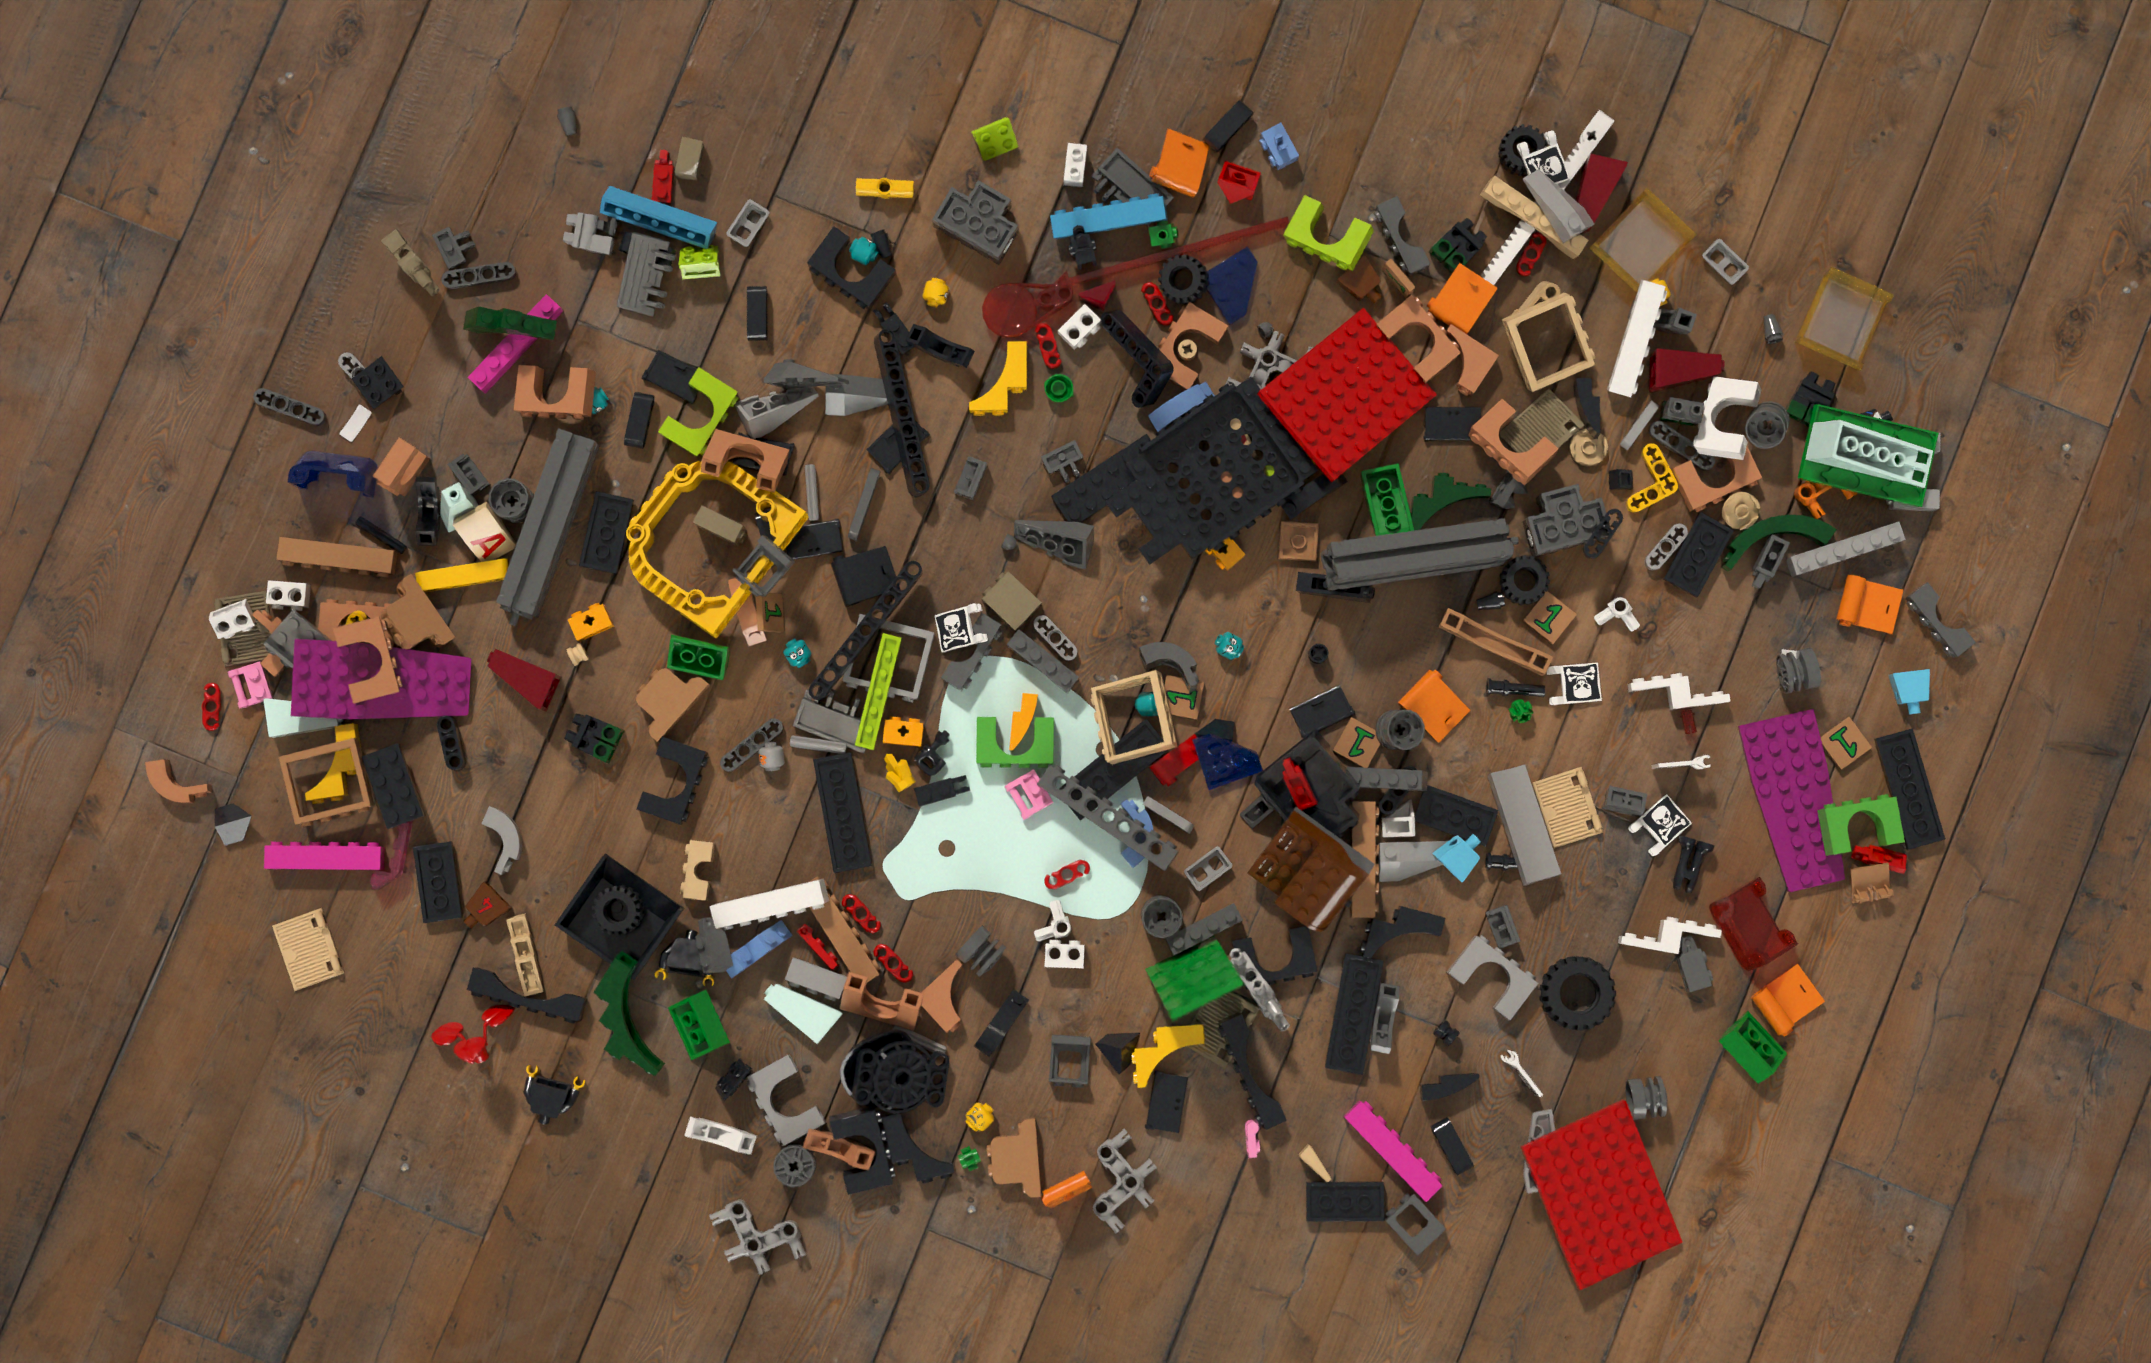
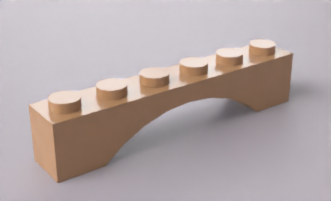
M1450 608L1445 610L1438 625V628L1541 676L1546 674L1553 659L1552 656L1500 635Z

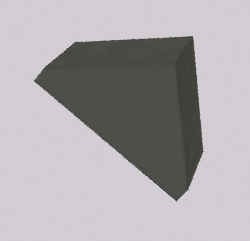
M1262 794L1239 815L1251 828H1254L1275 808Z

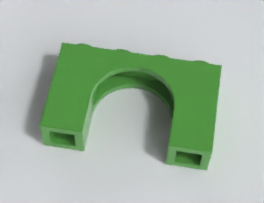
M977 717L976 763L980 764V767L992 768V764H1000V768H1011V764H1019V768H1030V764H1038V768H1048L1049 765H1053L1054 718L1035 717L1033 745L1026 753L1013 756L1003 752L997 744L996 717Z
M1889 794L1877 796L1878 800L1871 801V797L1859 799L1860 803L1854 804L1853 800L1841 802L1842 806L1836 807L1835 803L1824 805V809L1817 810L1826 856L1852 852L1848 835V823L1850 818L1858 811L1866 813L1873 820L1879 846L1905 842L1897 797L1889 798Z

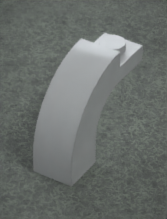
M489 806L482 824L496 830L503 840V852L494 872L505 875V872L508 873L512 867L513 862H511V859L519 860L521 857L522 836L517 824L508 814Z

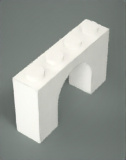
M1713 376L1712 383L1708 385V398L1704 401L1703 417L1701 423L1698 424L1699 432L1694 437L1693 442L1699 454L1739 460L1744 459L1748 444L1745 436L1717 430L1715 428V420L1718 413L1730 405L1757 407L1762 391L1758 382Z

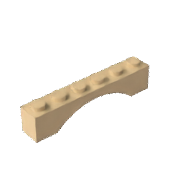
M1496 176L1489 180L1480 194L1495 206L1512 213L1531 225L1550 240L1560 251L1572 259L1579 256L1589 241L1578 234L1563 243L1540 206Z

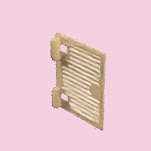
M1582 767L1532 783L1554 848L1603 833V827L1599 815H1597ZM1577 775L1580 784L1574 786L1571 777ZM1592 819L1594 828L1588 830L1586 821Z
M322 908L272 926L294 991L344 974L328 924L325 923ZM313 918H316L318 927L314 928ZM329 961L331 962L333 967L332 971H329L327 962Z

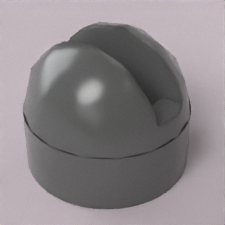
M1264 322L1257 326L1259 334L1264 339L1273 334L1274 328L1271 323Z
M1007 534L1001 548L1013 550L1017 544L1016 539L1012 535Z

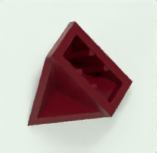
M1115 280L1079 293L1080 301L1105 311L1116 288Z

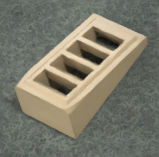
M1307 1144L1298 1154L1299 1157L1326 1182H1329L1331 1180L1330 1175L1313 1148Z

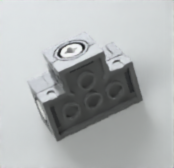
M979 180L969 196L951 187L932 219L934 228L943 231L944 234L960 241L961 244L968 248L974 249L977 253L993 260L998 265H1000L1018 234V225L1005 218L1012 208L1011 199Z
M1578 484L1540 494L1536 498L1540 514L1527 517L1522 522L1531 555L1536 558L1541 555L1558 552L1562 549L1566 550L1578 545H1585L1606 514L1602 497L1593 501L1583 502ZM1603 528L1599 529V538L1606 539L1608 531Z

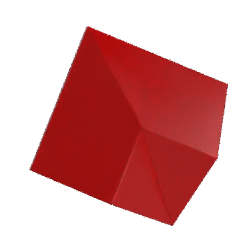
M1225 161L1217 183L1230 204L1244 198L1252 201L1261 172Z

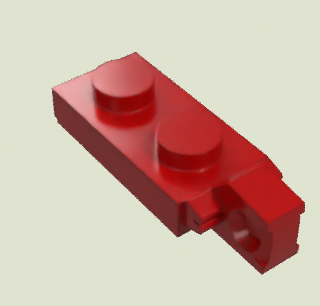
M660 150L659 160H655L653 172L652 200L662 204H671L674 166L673 161H669L668 150Z
M1291 757L1283 760V766L1286 770L1283 771L1284 781L1297 807L1302 811L1317 805L1316 797L1300 766L1295 767Z
M1869 845V847L1855 846L1852 851L1851 858L1868 865L1889 863L1890 871L1904 874L1906 871V854L1874 845Z
M802 925L797 930V933L831 971L837 968L838 964L836 962L838 959L831 951L827 953L823 949L825 945L818 937L816 939L812 937V929L808 925Z

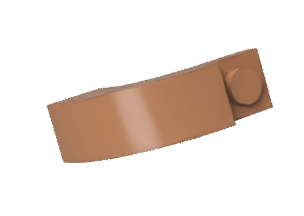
M736 578L728 580L731 596L742 584ZM751 593L737 611L739 623L748 646L767 641L765 632L758 631L757 610L753 594Z
M257 609L252 614L271 634L282 622L279 617L271 621L272 616L265 610L261 612ZM270 653L260 663L274 677H277L286 667L281 663V659L276 654L272 655Z
M163 759L145 762L147 776L151 785L160 795L171 801L195 803L194 795L195 798L207 797V793L213 792L212 785L210 784L190 787L179 785L172 777L170 760Z
M810 1128L803 1145L805 1149L837 1157L852 1167L869 1170L875 1153L869 1147L845 1137L834 1140L832 1132L818 1131Z

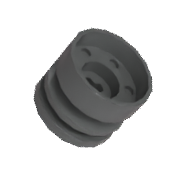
M1767 401L1758 404L1751 411L1745 426L1746 436L1749 441L1756 447L1763 449L1779 445L1789 427L1790 419L1788 412L1782 405L1776 402ZM1770 420L1772 421V424H1771V423H1768V424L1765 423V421H1767V422L1770 421Z
M506 478L499 480L493 485L489 492V504L495 514L509 523L519 524L525 522L534 494L522 482Z
M1812 648L1798 650L1796 658L1792 652H1788L1786 655H1777V674L1786 694L1792 693L1793 690L1796 692L1800 691L1801 683L1805 689L1820 686L1821 673L1819 663Z
M1389 710L1380 716L1376 724L1378 741L1390 750L1413 749L1421 743L1425 734V725L1422 718L1411 710Z
M1158 895L1151 897L1141 909L1142 924L1147 932L1154 937H1170L1182 925L1183 916L1181 909L1168 896ZM1164 911L1166 918L1164 920L1161 918L1157 920V912L1162 913Z
M983 925L955 954L964 963L972 958L974 962L971 965V970L979 964L981 968L976 973L979 977L998 962L1006 948L1003 944L998 950L994 948L999 942L998 939L992 943L987 942L991 933Z
M1654 1076L1653 1080L1651 1077H1647L1645 1086H1643L1640 1078L1626 1080V1101L1633 1120L1645 1119L1647 1110H1649L1652 1118H1655L1657 1113L1660 1117L1666 1116L1667 1093L1661 1076Z
M791 1144L783 1148L776 1156L773 1164L777 1179L782 1184L790 1187H799L807 1183L814 1175L817 1167L813 1151L805 1149L802 1144ZM796 1161L798 1162L797 1167H799V1169H795L793 1171L791 1170L792 1166L790 1165V1163H794Z

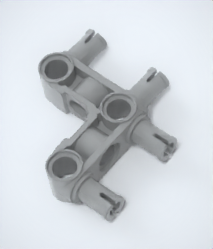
M1277 331L1273 332L1268 346L1259 350L1244 342L1239 353L1255 360L1254 362L1256 363L1250 377L1254 379L1260 389L1266 386L1265 383L1269 375L1275 373L1280 375L1297 361L1279 353L1278 350L1285 335L1280 333L1278 340H1276L1279 333ZM1309 346L1307 352H1309L1313 347ZM1269 355L1273 358V362L1267 364L1263 361V357ZM1228 377L1226 382L1229 386L1233 383L1235 386L1241 384V382Z
M1233 949L1230 952L1231 963L1257 1002V1006L1266 1018L1274 1021L1281 1032L1285 1031L1290 1027V1024L1283 1015L1282 1006L1275 997V993L1269 984L1264 981L1245 951L1241 953L1239 949ZM1250 976H1256L1252 982L1248 981Z
M1125 1129L1112 1140L1107 1139L1097 1149V1154L1102 1164L1112 1171L1117 1181L1107 1192H1103L1093 1203V1211L1100 1220L1107 1222L1115 1234L1119 1232L1118 1227L1122 1229L1125 1225L1114 1214V1210L1131 1195H1135L1144 1208L1149 1206L1145 1198L1150 1204L1154 1202V1199L1143 1188L1144 1178L1157 1167L1150 1159L1137 1170L1129 1165L1119 1153V1148L1132 1139ZM1103 1147L1111 1149L1112 1152L1109 1157H1103L1100 1154ZM1134 1177L1137 1181L1136 1185L1128 1187L1125 1183L1126 1179ZM1099 1202H1103L1107 1205V1209L1104 1212H1098L1096 1205Z
M741 1199L731 1202L725 1206V1209L709 1215L711 1220L719 1217L712 1221L713 1226L730 1219L740 1239V1245L724 1251L725 1256L733 1253V1255L727 1257L728 1262L745 1255V1257L754 1260L759 1275L763 1274L764 1270L765 1272L771 1270L764 1256L765 1251L783 1243H789L795 1259L800 1258V1255L801 1257L806 1255L800 1241L801 1233L799 1226L793 1220L780 1222L774 1228L764 1232L759 1231V1229H756L752 1219L751 1209ZM735 1204L743 1206L744 1211L742 1214L735 1213ZM792 1225L795 1229L794 1234H787L784 1230L785 1226ZM750 1240L758 1242L759 1247L757 1250L750 1249Z

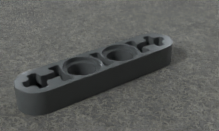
M509 262L451 270L442 275L441 281L448 289L510 281L516 276V268ZM505 267H508L510 270H512V272H509V276H506L505 273H499L500 277L497 278L498 273L496 271V268H498L500 272L505 271ZM485 270H493L494 274L491 279L484 278L483 273ZM468 272H472L475 275L472 282H466L464 279ZM458 274H460V278L462 281L461 284L459 280L452 281L451 285L448 282H446V280L449 279V276H452L456 279L459 278Z
M260 388L254 393V401L262 407L314 426H320L326 421V414L317 407L264 388ZM265 393V396L271 398L272 401L269 402L267 400H263L261 402L259 395H263ZM284 399L286 401L283 409L276 407L277 400ZM298 405L303 406L304 409L301 415L294 414V408ZM308 412L312 414L319 412L320 420L316 419L314 422V418L307 415Z
M1656 421L1650 425L1648 433L1654 440L1686 461L1691 460L1692 464L1698 469L1707 471L1714 466L1715 459L1711 455L1701 454L1699 456L1702 459L1707 457L1710 465L1703 466V461L1699 458L1694 461V458L1698 456V452L1693 442L1665 423ZM1660 426L1661 432L1665 434L1667 431H1669L1670 433L1663 440L1662 437H1664V435L1661 433H1658L1656 435L1654 433L1655 429L1653 427ZM1676 436L1679 440L1678 445H1670L1669 437ZM1687 446L1694 448L1695 453L1693 456L1685 454Z
M871 468L848 533L849 539L857 541L880 477L881 471Z
M773 718L759 727L721 758L720 765L722 769L732 772L755 755L760 748L765 747V743L771 742L783 732L782 722L779 719ZM772 722L774 724L779 723V730L777 732L773 730L769 733L772 735L771 738H768L767 734L762 731L764 728H766V731L771 729L770 724ZM757 734H763L765 737V741L761 745L754 742V737ZM742 746H748L750 749V753L746 757L739 754V749ZM735 752L737 757H739L741 761L738 762V760L736 759L732 763V768L729 766L725 767V760L727 758L729 760L733 759L735 756L732 755V753Z

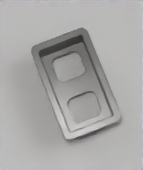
M747 200L726 234L743 246L748 247L768 217L769 211L753 200ZM752 210L761 215L756 224L747 219ZM741 226L751 231L747 239H742L737 235V231Z
M1717 239L1702 255L1703 259L1731 285L1735 284L1749 269V266L1721 239ZM1715 250H1719L1724 255V258L1718 264L1710 258V255ZM1729 263H1732L1738 269L1732 277H1729L1724 272V268Z
M1217 846L1186 868L1184 873L1196 890L1201 891L1232 868V863L1220 847ZM1214 856H1218L1223 863L1222 867L1218 870H1213L1208 863ZM1199 867H1202L1207 874V878L1201 882H1198L1193 875V872Z

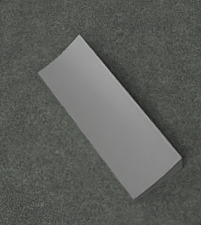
M1521 765L1490 773L1487 777L1523 886L1561 875L1526 766Z

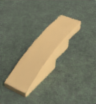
M526 913L508 917L506 921L511 936L510 941L524 996L542 993L544 989Z

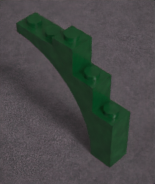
M1438 473V476L1435 475L1433 477L1431 498H1428L1427 494H1417V496L1412 498L1410 514L1414 531L1420 530L1432 515L1444 507L1469 499H1488L1491 496V488H1487V485L1475 484V487H1470L1468 483L1457 482L1456 485H1453L1454 477H1449L1447 473Z
M621 951L614 958L593 992L599 999L609 1003L599 1019V1022L605 1028L614 1032L604 1050L618 1060L626 1056L629 1061L636 1063L646 1073L652 1074L655 1077L665 1063L653 1054L643 1042L635 1028L629 1007V985L632 973L638 962Z

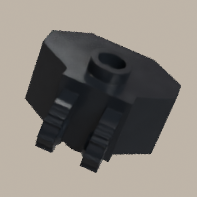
M1077 225L1073 228L1074 236L1070 237L1071 245L1068 246L1070 256H1074L1078 270L1082 269V264L1092 262L1093 266H1096L1097 262L1094 251L1097 248L1095 240L1090 239L1089 233H1085L1082 225Z

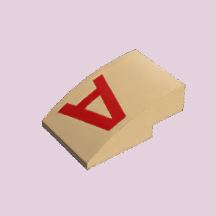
M487 502L453 520L454 528L481 562L495 560L516 547L517 543Z

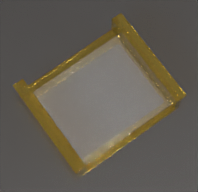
M1646 188L1593 243L1589 250L1593 251L1637 294L1641 280L1653 281L1697 234Z
M1830 267L1829 271L1821 279L1794 343L1801 344L1855 370L1861 371L1864 365L1861 361L1886 304L1891 302L1894 294L1834 267Z

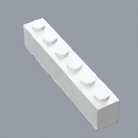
M1641 280L1607 388L1608 391L1628 397L1636 393L1638 388L1636 380L1638 375L1641 376L1644 369L1642 364L1643 357H1647L1650 346H1647L1649 338L1653 339L1656 328L1653 325L1655 320H1659L1661 314L1659 306L1661 301H1665L1667 295L1666 286Z
M824 879L717 903L711 905L710 910L715 928L721 927L724 931L732 929L733 924L740 923V926L752 924L751 920L758 919V922L770 920L769 916L776 915V918L787 916L789 911H794L795 914L805 912L806 907L812 906L813 910L822 908L824 903L829 901Z

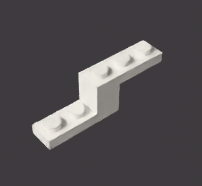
M1682 673L1671 674V678L1663 679V676L1651 677V681H1644V678L1632 679L1633 683L1628 684L1629 692L1666 687L1670 710L1730 702L1729 694H1723V691L1712 692V696L1705 697L1704 694H1695L1693 699H1691L1688 676L1682 677Z
M1667 917V920H1661L1657 942H1655L1656 938L1644 936L1643 940L1637 939L1636 934L1625 933V936H1619L1618 943L1678 954L1682 932L1720 938L1722 930L1716 929V925L1705 924V927L1697 926L1698 922L1686 920V923H1679L1678 918Z

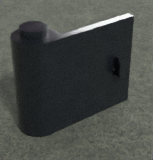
M886 546L844 558V555L833 558L834 562L831 563L845 607L853 606L864 600L882 595L896 578ZM897 583L896 587L898 590H900L899 583Z

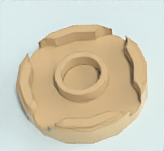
M1582 429L1570 440V455L1575 462L1582 466H1595L1607 455V440L1601 433L1598 439H1593L1587 429Z
M1737 492L1725 501L1722 508V516L1731 528L1744 530L1757 521L1760 505L1752 494Z

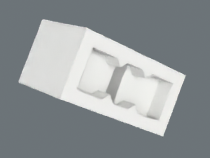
M1068 143L1064 185L1083 187L1087 145Z
M1084 304L1058 330V334L1073 349L1077 346L1081 348L1087 342L1086 338L1091 333L1094 335L1101 328V319ZM1086 317L1093 320V323L1089 326L1082 323V320ZM1071 331H1077L1079 333V337L1077 339H1071L1069 337V333Z
M268 581L266 604L272 605V609L283 610V606L291 607V610L302 611L303 608H309L311 585L306 583ZM281 591L282 598L276 601L275 593ZM300 592L302 595L301 600L295 602L294 595Z
M247 599L210 612L209 621L218 639L223 637L225 639L230 638L241 630L243 632L249 631L255 626L256 618L252 616L253 612ZM242 614L245 615L247 619L240 620L237 616ZM225 621L229 626L223 627L219 623Z
M1050 940L1049 944L1046 943L1045 967L1083 968L1084 945H1080V941H1069V944H1061V940ZM1052 948L1060 950L1061 955L1058 959L1050 957L1049 952ZM1071 949L1079 950L1080 956L1078 959L1072 960L1069 958L1068 953Z

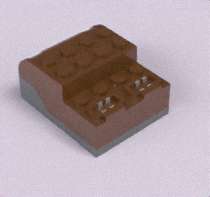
M1295 807L1257 857L1247 874L1278 895L1275 901L1276 905L1308 928L1322 932L1328 928L1344 906L1349 908L1352 904L1350 898L1368 877L1375 864L1299 808Z

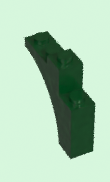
M478 306L466 311L463 330L480 334L506 333L554 340L557 321L523 314L520 311L506 308L493 310Z

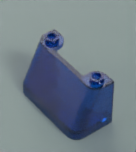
M307 451L289 470L287 482L299 489L308 490V485L311 482L319 481L320 472L347 475L346 484L351 490L360 491L365 497H374L376 478L373 475L377 471L378 466L374 460L366 457Z

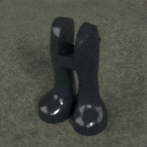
M1680 835L1681 854L1674 875L1673 888L1679 890L1683 878H1688L1685 892L1692 893L1699 877L1703 858L1707 853L1713 852L1715 845L1702 841L1696 842L1695 839ZM1696 843L1692 864L1690 869H1688V861L1692 853V849Z

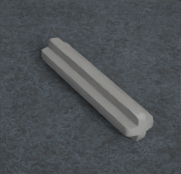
M809 464L805 465L808 519L810 521L819 520L816 469L815 465Z
M794 735L790 738L791 747L845 754L847 749L846 743Z
M894 1026L893 1030L906 1032L914 1043L933 1053L935 1051L945 1053L947 1050L945 1046L909 1029Z

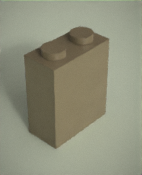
M702 505L693 521L698 528L737 547L740 543L743 544L747 537L746 528L743 525Z
M1008 571L1006 574L1001 573L995 580L997 584L993 588L989 586L982 595L984 597L982 601L1016 632L1042 605V602Z

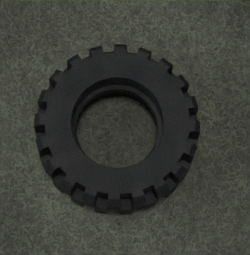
M1582 956L1560 959L1556 961V964L1551 965L1548 968V972L1543 975V982L1539 988L1541 990L1540 1002L1543 1004L1544 1012L1549 1015L1548 1017L1556 1022L1557 1025L1572 1030L1592 1029L1594 1026L1603 1023V1020L1611 1014L1610 1010L1612 1007L1614 1008L1616 1003L1614 1002V996H1616V990H1614L1615 982L1614 979H1611L1608 969H1605L1601 963ZM1573 975L1587 977L1595 987V999L1592 1005L1583 1011L1577 1012L1568 1009L1560 998L1562 983Z

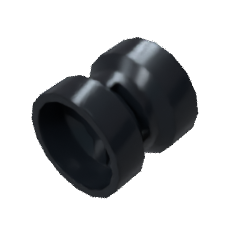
M1323 644L1313 645L1308 652L1310 661L1315 664L1323 663L1328 658L1327 647Z
M1443 1020L1433 1032L1437 1038L1440 1037L1447 1047L1460 1033L1456 1028L1450 1027V1023L1447 1020Z

